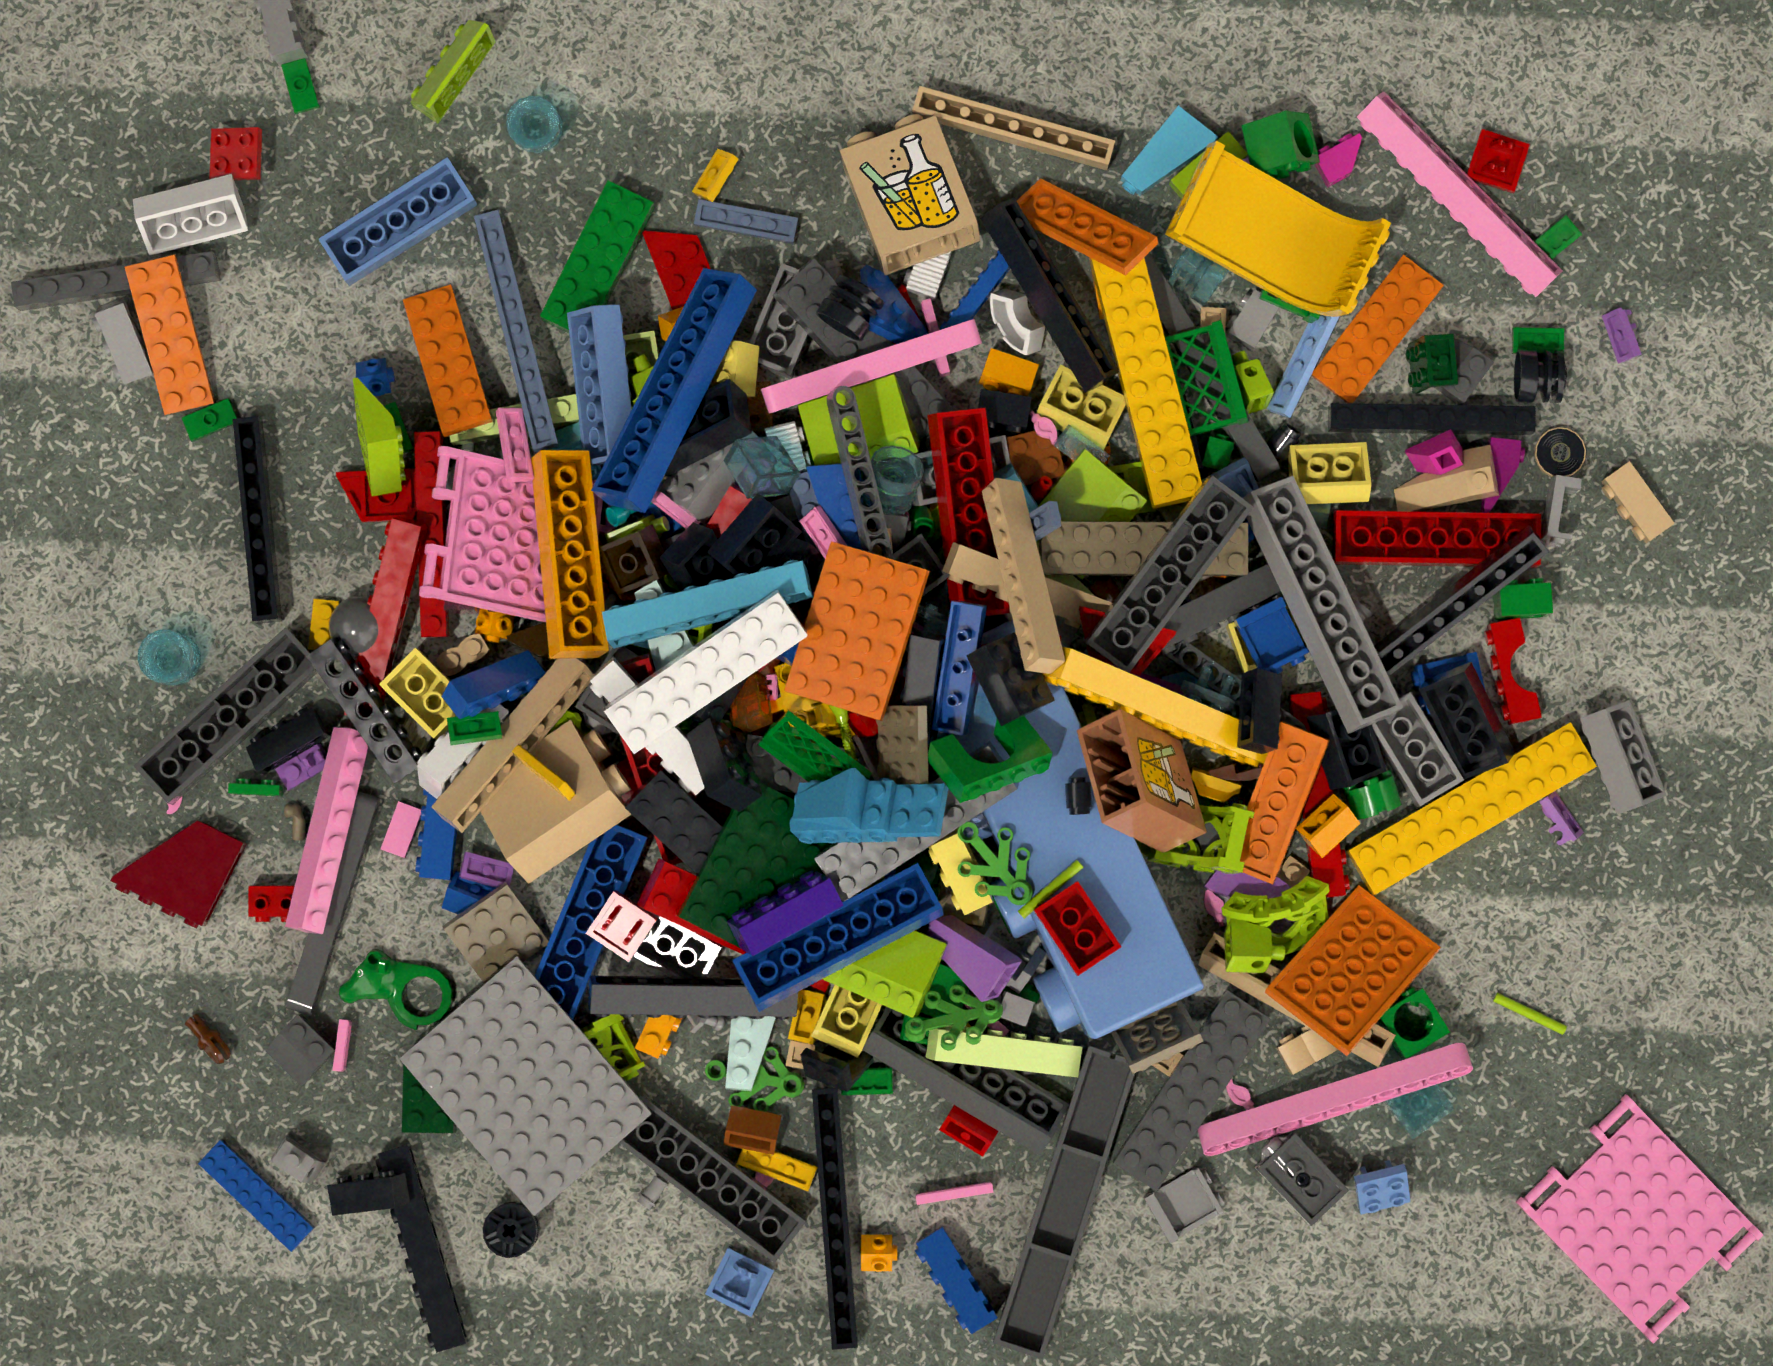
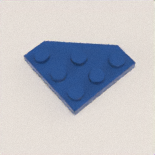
M866 264L860 270L861 283L872 289L885 303L882 309H874L878 314L876 318L863 316L871 326L869 331L896 344L929 334L890 278L884 275L882 271Z

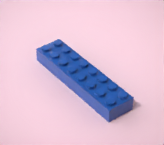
M999 250L997 251V257L989 261L987 264L988 269L980 273L978 282L970 286L968 295L961 298L959 307L951 311L948 322L944 321L940 326V330L972 320L1008 273L1010 267Z
M959 600L951 601L932 730L962 736L968 733L976 675L966 655L981 647L987 610L986 605Z
M223 1139L219 1140L198 1163L289 1251L293 1252L314 1230L315 1227Z

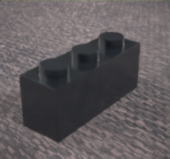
M1259 668L1242 673L1237 748L1259 754H1265L1278 749L1282 675Z
M394 1170L379 1172V1176L373 1177V1172L357 1175L358 1179H352V1175L336 1178V1183L327 1185L332 1216L393 1209L410 1204L405 1173L395 1174Z

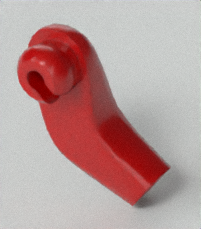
M1048 476L1041 477L1030 487L1031 495L1037 503H1040L1050 491L1049 488L1052 486V480Z

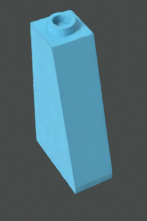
M1178 105L1123 173L1120 180L1123 182L1122 187L1132 195L1136 192L1141 196L1202 154L1209 143L1217 141L1218 136Z

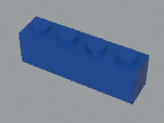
M524 651L449 681L441 697L458 719L467 716L473 717L484 709H493L504 701H513L520 695L530 692L546 672L529 651Z
M423 788V795L427 796V803L421 809V821H425L424 831L419 832L418 846L422 847L421 857L416 859L415 871L419 872V877L451 880L453 877L457 829L435 812L432 805L437 799Z

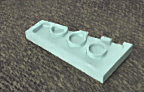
M655 580L636 591L635 596L636 600H651L658 598L660 594L666 592L660 581ZM687 630L648 640L656 671L695 645Z
M738 1016L736 1019H731L725 1089L752 1091L762 1057L776 1021L775 1017L764 1016L762 1019H752L748 1016Z

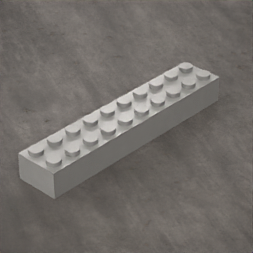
M1294 476L1248 493L1243 499L1251 504L1253 509L1246 518L1348 734L1386 719L1403 709Z

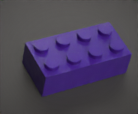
M818 871L806 872L799 877L800 881L792 885L788 883L777 889L778 893L771 897L764 896L754 902L755 906L747 910L743 908L734 912L731 915L732 918L727 923L739 947L751 956H754L844 906L831 879Z

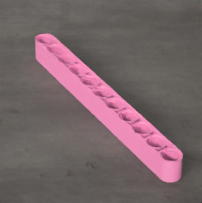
M1455 1043L1200 1126L1197 1131L1203 1153L1206 1156L1218 1155L1449 1081L1470 1073L1473 1070V1066L1466 1045L1464 1043Z

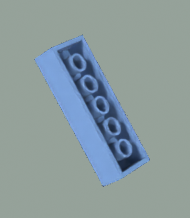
M447 157L320 237L319 241L345 282L351 286L476 207L477 203Z
M620 305L590 306L567 313L582 450H589L591 465L605 464L631 412V391L628 384L629 369L625 357L626 343L623 338V317L620 312Z

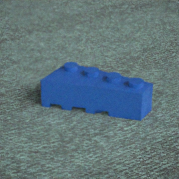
M841 463L806 466L818 504L822 507L847 546L862 550ZM857 468L855 469L854 476L861 482V471ZM861 495V497H860V501H861V504H862V505H863V495Z
M943 1226L916 1242L918 1246L915 1249L916 1254L922 1263L928 1262L932 1269L928 1272L935 1285L940 1283L945 1293L942 1296L949 1307L954 1305L958 1312V1315L955 1317L963 1330L967 1328L973 1334L998 1318Z

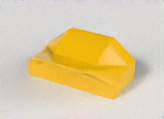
M1192 767L1190 775L1199 795L1224 803L1232 796L1240 793L1241 782L1211 776L1208 771Z
M804 989L798 992L797 1016L792 1018L788 1039L812 1045L817 1039L811 1037L826 1004L825 994Z

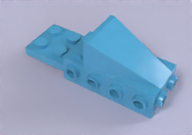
M850 768L824 782L810 780L808 783H799L798 791L794 797L795 807L793 816L790 819V831L799 838V841L807 844L897 842L898 837H939L941 835L949 788L944 783L897 785L894 780L889 778L869 781L856 768Z

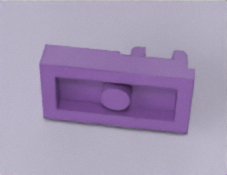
M1617 308L1602 315L1618 364L1642 355L1634 331H1632V329L1636 328V324H1630L1627 317L1632 312L1629 309L1622 310V308Z
M319 743L275 768L286 789L290 791L322 772L327 754Z
M1556 791L1545 796L1540 801L1543 813L1556 823L1549 829L1550 834L1554 831H1561L1563 833L1562 838L1557 841L1558 845H1562L1570 840L1575 841L1584 833Z
M465 852L459 877L496 888L506 882L510 887L514 868L508 862Z

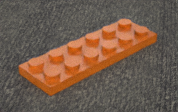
M1041 178L1017 200L1018 205L1033 229L1125 276L1158 245L1157 236Z
M176 254L125 266L164 415L215 403Z
M1403 255L1314 369L1311 376L1346 403H1353L1444 285Z
M451 284L403 299L443 436L447 437L493 422Z
M1280 721L1278 749L1268 752L1247 808L1248 811L1255 813L1254 817L1248 820L1240 861L1245 862L1243 873L1270 884H1275L1330 741L1329 739Z

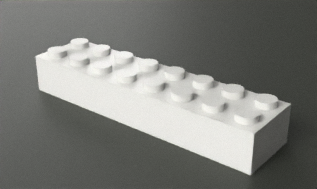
M777 589L606 705L604 712L630 750L635 754L808 636L807 631Z

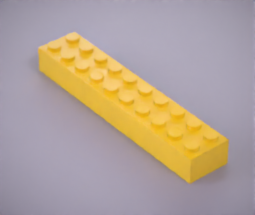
M1091 258L1090 265L1116 367L1119 371L1118 375L1152 508L1157 509L1190 501L1202 485L1145 258L1126 276Z
M1062 647L1065 662L1051 674L1042 673L1048 684L1064 687V690L1067 692L1086 696L1085 699L1097 704L1107 705L1106 708L1117 711L1121 709L1140 720L1148 722V724L1159 730L1164 729L1169 731L1170 735L1182 739L1186 738L1194 745L1208 747L1211 752L1222 756L1227 755L1235 762L1258 767L1259 763L1264 764L1268 753L1259 754L1237 748L1239 719L1074 649Z
M1567 723L1515 753L1509 763L1480 773L1346 852L1370 894L1376 895L1597 766L1572 723Z

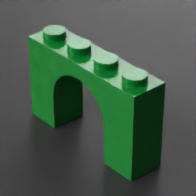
M1025 716L1003 726L1000 725L998 719L996 720L993 735L1010 757L1000 763H984L972 758L953 734L930 742L928 762L959 803L977 799L983 794L998 791L1004 786L1019 783L1025 778L1035 774H1042L1049 769L1053 752Z

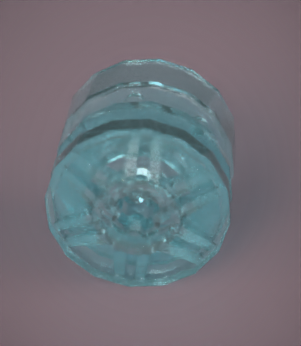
M528 96L521 98L511 106L507 114L506 126L509 136L521 149L529 153L541 154L550 151L558 144L562 136L563 122L559 112L548 100L542 97ZM535 120L537 123L542 122L539 126V132H536L534 129L530 130L533 127L532 122Z
M1186 248L1174 265L1168 283L1174 286L1180 277L1183 278L1184 281L1180 285L1179 290L1182 292L1189 284H1192L1194 288L1190 298L1205 306L1229 270L1196 251Z
M881 447L871 457V464L883 514H903L911 509L915 501L917 488L924 473L923 464L918 456L903 447ZM862 494L866 504L870 505L869 497L866 494Z
M157 630L150 633L142 641L138 649V663L141 671L149 679L169 686H180L189 682L197 674L201 665V654L197 644L190 637L172 630ZM170 654L176 655L174 664L168 662L171 659Z

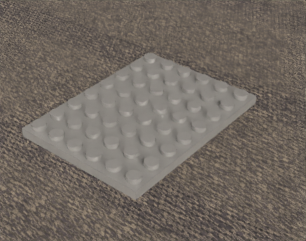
M518 956L399 1058L533 1216L538 1214L652 1114L650 1109Z

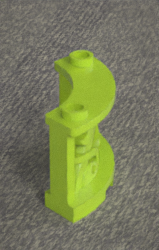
M1236 803L1229 807L1199 805L1204 824L1210 822L1218 832L1220 840L1211 843L1204 851L1202 857L1200 856V849L1194 840H1190L1187 842L1190 845V850L1187 853H1183V848L1187 847L1184 844L1164 853L1151 847L1147 861L1180 868V865L1183 867H1187L1188 864L1194 865V871L1214 873V870H1218L1225 874L1243 873L1245 862H1241L1240 858L1248 820L1254 817L1255 812L1248 811L1247 806ZM1218 849V855L1214 857V851Z
M1306 876L1297 885L1281 892L1282 896L1269 899L1267 895L1255 896L1235 891L1221 908L1222 915L1226 916L1227 926L1231 918L1263 927H1268L1274 920L1283 918L1295 921L1287 931L1276 934L1271 933L1272 944L1284 945L1286 949L1285 955L1301 950L1329 919L1326 895L1329 893V884Z
M610 1014L582 1028V1032L588 1039L592 1037L597 1039L596 1045L603 1043V1048H598V1050L619 1075L624 1077L625 1081L639 1075L637 1070L644 1067L645 1063L640 1061L621 1022L624 1019L623 1016L620 1014ZM610 1026L619 1044L612 1045V1034ZM622 1048L629 1065L622 1069L615 1067V1061L622 1058L617 1055L611 1056L612 1050Z

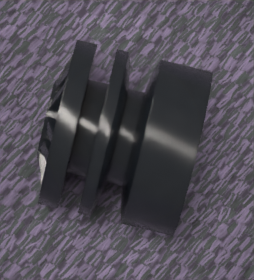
M839 275L835 280L839 287L832 286L830 288V292L837 298V301L824 298L816 311V315L830 327L856 341H862L871 327L863 316L876 318L878 314L874 309H882L885 303L868 286L857 280Z
M1517 349L1514 363V396L1516 402H1534L1537 391H1540L1543 403L1549 402L1550 394L1553 403H1561L1567 380V368L1563 350H1554L1551 357L1550 349H1545L1541 361H1538L1536 349Z
M517 1201L505 1202L494 1208L485 1218L482 1228L483 1239L487 1247L496 1255L505 1258L518 1257L529 1251L537 1242L540 1234L539 1219L537 1215L533 1216L523 1203ZM506 1224L508 1226L515 1225V1237L512 1234L507 1236L504 1233L507 1230Z

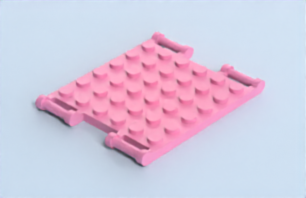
M447 446L438 447L437 456L439 457L436 487L432 490V498L451 501L445 546L436 544L425 545L424 553L427 556L423 586H420L419 596L546 622L533 481L507 482L503 459ZM450 458L456 459L452 490L446 489ZM593 492L598 538L599 535L605 538L604 534L615 529V527L610 524L607 516L605 517V525L600 524L603 500ZM437 556L443 557L440 588L433 587ZM602 582L605 603L606 596L610 590L607 588L608 584Z
M1625 1094L1620 1099L1621 1102L1597 1126L1593 1125L1589 1129L1602 1145L1567 1180L1557 1169L1551 1166L1547 1170L1548 1174L1523 1198L1520 1197L1516 1203L1646 1338L1654 1344L1659 1339L1657 1336L1681 1312L1685 1313L1690 1308L1676 1292L1711 1258L1727 1272L1732 1267L1731 1263L1755 1240L1758 1241L1763 1234L1659 1129L1636 1103ZM1629 1109L1633 1115L1607 1138L1604 1133ZM1556 1181L1560 1186L1534 1210L1530 1205ZM1744 1227L1748 1233L1723 1257L1718 1251ZM1671 1299L1675 1305L1651 1328H1648L1645 1323Z

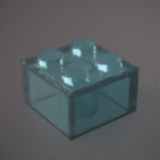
M777 436L736 439L723 460L747 498H754L757 493L762 497L787 495L801 474Z
M1437 1084L1383 1101L1410 1139H1414L1455 1110Z

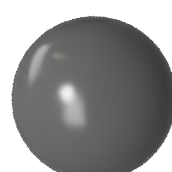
M355 596L339 603L330 616L329 634L331 639L337 637L338 640L343 639L350 647L349 653L352 657L358 656L359 653L370 649L378 636L377 620L369 611L370 605L367 604L369 597Z

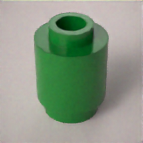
M924 505L910 508L908 513L909 521H911V535L922 534L925 540L929 539L935 531V524L930 509Z

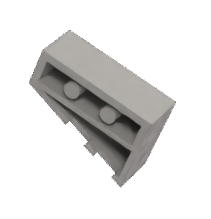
M255 0L257 11L262 13L264 22H261L264 36L268 37L269 40L268 52L271 61H276L279 67H281L285 63L303 58L309 59L293 0Z
M127 296L98 306L95 312L96 317L93 318L97 332L102 331L106 340L102 342L107 356L112 355L115 365H112L117 380L122 379L123 384L153 374L145 344L141 340L136 328V320L132 318L127 306L129 303Z

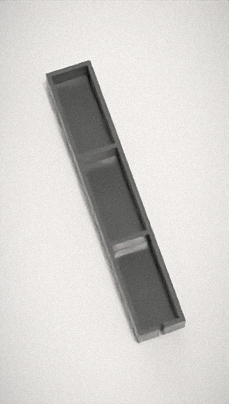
M1087 1046L1079 1076L1077 1077L1069 1102L1070 1105L1064 1117L993 1338L994 1344L1042 1360L1134 1077L1124 1057L1114 1054V1058L1111 1059L1110 1052Z

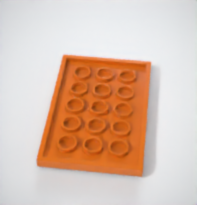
M831 541L804 625L808 636L798 644L784 691L883 721L930 571Z
M1358 885L1266 988L1265 993L1348 1056L1435 957L1441 947Z

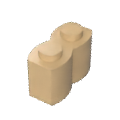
M473 634L465 638L458 647L450 648L440 654L436 662L448 678H454L463 674L470 665L484 661L491 654L492 650L481 634Z
M1306 1026L1301 1028L1303 1033L1294 1037L1291 1033L1280 1039L1281 1045L1276 1047L1291 1075L1305 1069L1338 1049Z

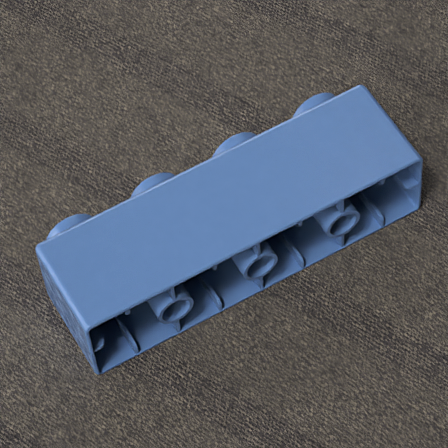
M1013 620L983 633L981 645L1014 633ZM976 677L968 733L963 736L953 735L968 754L991 741L1003 761L1010 757L993 735L997 717ZM1047 683L1055 701L1025 717L1053 752L1049 769L1042 774H1035L1019 782L1017 790L968 822H973L977 825L979 829L978 836L982 840L992 836L998 851L1000 842L997 837L998 831L1003 827H1008L1013 831V839L1010 841L1008 871L1014 878L1017 869V861L1014 857L1015 851L1020 847H1025L1030 851V859L1027 861L1026 881L1032 887L1033 894L1031 899L1076 860L1084 867L1046 901L1078 881L1122 947L1079 976L1075 975L1034 911L1024 919L1017 912L1024 905L1011 903L1007 896H993L1012 936L1019 938L1036 930L1053 968L1035 976L1033 980L1056 1030L1061 1033L1080 1024L1088 1038L1098 1039L1202 990L1204 985L1134 837H1129L1101 822L1093 789V807H1090V814L1069 815V809H1066L1065 784L1070 783V778L1086 777V782H1091L1076 731L1082 728L1064 688ZM938 731L937 740L951 735V733ZM966 827L964 829L966 837L973 835L972 828ZM1003 830L1000 834L1001 838L1008 840L1010 832ZM1020 850L1017 854L1018 858L1025 860L1027 852ZM1001 878L989 884L996 886H1007ZM1022 887L1015 889L1017 897L1024 895L1025 891Z

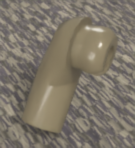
M294 803V805L286 804L284 808L285 817H293L292 839L304 840L305 818L301 806L297 803Z

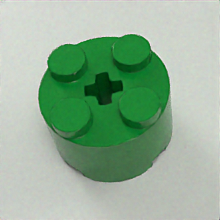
M1390 769L1356 785L1343 788L1349 809L1357 820L1379 815V812L1384 810L1388 812L1402 805Z

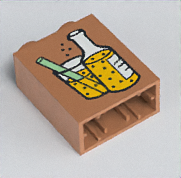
M1121 709L1076 730L1103 824L1129 837H1134V839L1162 853L1207 833L1181 741Z

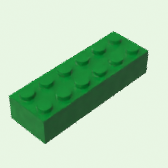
M607 180L540 314L542 321L569 333L567 313L590 306L607 305L655 209L652 201Z

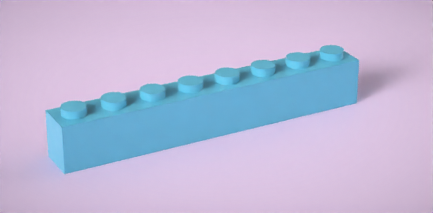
M791 560L785 562L783 566L775 568L764 567L759 572L752 574L740 573L735 575L734 578L725 581L717 579L709 582V585L701 587L689 586L682 592L662 593L658 598L651 600L639 599L631 605L612 606L608 611L602 612L607 641L614 649L736 618L777 589L787 604L813 598L808 569L803 561Z

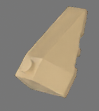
M1491 445L1464 450L1463 465L1442 475L1423 473L1394 489L1397 510L1417 512L1498 496L1499 490Z

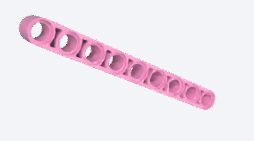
M975 319L762 388L761 391L768 413H773L827 395L840 386H855L982 344Z

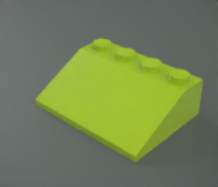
M468 20L465 25L461 24L454 34L456 38L451 45L447 44L440 53L441 60L436 66L432 65L425 75L427 79L422 86L418 85L411 94L412 106L437 124L496 43L489 25L484 22Z
M895 373L849 387L853 390L856 397L872 467L919 451L920 440ZM837 393L836 395L837 403L842 406L845 405V396L842 393ZM828 394L798 404L815 465L841 463L827 406ZM847 418L842 420L843 428L850 431L852 428L851 421ZM850 443L848 446L849 453L852 456H857V446Z
M352 378L357 432L371 496L402 491L401 481L406 479L400 425L395 426L393 416L358 378Z
M1084 448L1039 503L1038 507L1048 501H1057L1061 521L1130 522L1147 502V499ZM1086 575L1077 576L1083 580Z
M915 930L823 978V980L914 1018L920 1015L925 1002V995L929 992L947 943Z

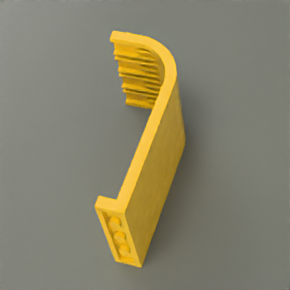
M1218 141L1209 143L1165 235L1296 307L1330 317L1351 313L1357 305L1358 300L1356 297L1359 291L1368 282L1367 274L1370 267L1372 268L1379 258L1377 252L1389 237L1390 231L1388 229L1391 222L1384 218L1374 221H1360L1338 214L1225 151L1224 144Z

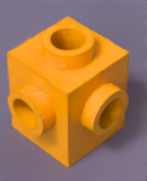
M480 608L476 619L475 634L485 636V641L499 643L500 639H507V635L512 633L515 616L500 612H488V610Z
M861 1235V1271H892V1261H897V1245H892V1235Z

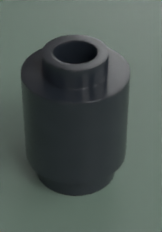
M1284 423L1282 427L1279 426L1266 443L1277 462L1280 459L1285 461L1288 458L1290 445H1297L1299 443L1301 433L1288 423Z
M1086 777L1070 778V783L1065 784L1066 809H1069V815L1090 814V807H1093L1091 782H1086Z

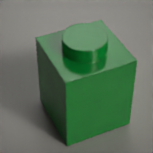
M1215 434V437L1210 436L1208 438L1202 460L1203 469L1217 472L1229 465L1234 442H1230L1229 437Z

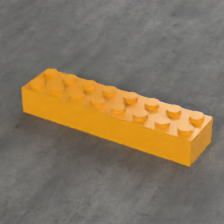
M540 450L531 458L534 473L532 481L549 658H599L609 651L602 615V612L605 611L594 494L591 491L593 484L589 450Z

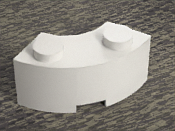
M1002 289L991 293L990 309L992 319L1003 334L1004 341L1024 355L1041 351L1045 326L1037 322L1031 315L1026 295L1009 289Z

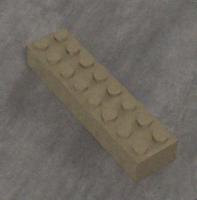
M1061 521V527L1039 540V556L1044 575H1134L1173 522ZM1241 523L1202 576L1248 575V523Z

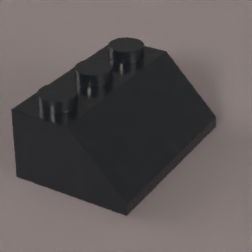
M305 707L294 714L295 718L288 723L283 720L272 727L273 731L266 736L261 733L249 740L251 744L246 747V750L257 773L265 775L330 737L328 730L315 709L311 708L308 710Z

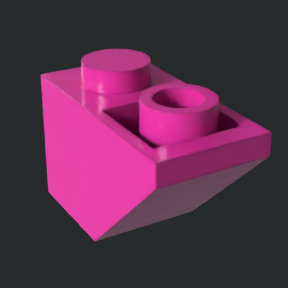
M1350 133L1338 140L1340 144L1332 148L1327 145L1318 150L1320 163L1314 165L1327 188L1350 176L1362 139L1360 133L1355 136Z
M1448 430L1405 450L1406 455L1417 472L1442 475L1463 465V448L1452 430Z

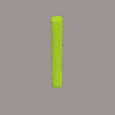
M1078 860L1073 862L1017 912L1025 919L1034 909L1045 902L1084 867Z
M1498 992L1493 999V1002L1563 1035L1566 1031V1025Z

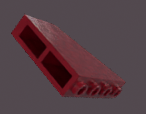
M197 820L113 875L110 881L116 884L115 889L127 895L132 891L139 895L137 900L149 906H152L154 902L162 906L161 912L172 917L178 914L185 918L184 923L197 929L199 925H207L247 843Z

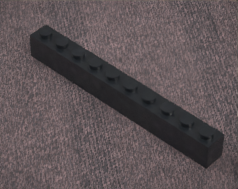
M835 1087L812 1089L831 1345L832 1350L858 1348L838 1088Z

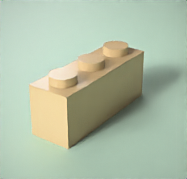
M1630 461L1601 481L1604 485L1602 491L1608 499L1611 500L1613 498L1619 506L1616 508L1619 515L1624 520L1628 519L1633 525L1631 530L1639 541L1643 540L1645 543H1648L1675 524Z

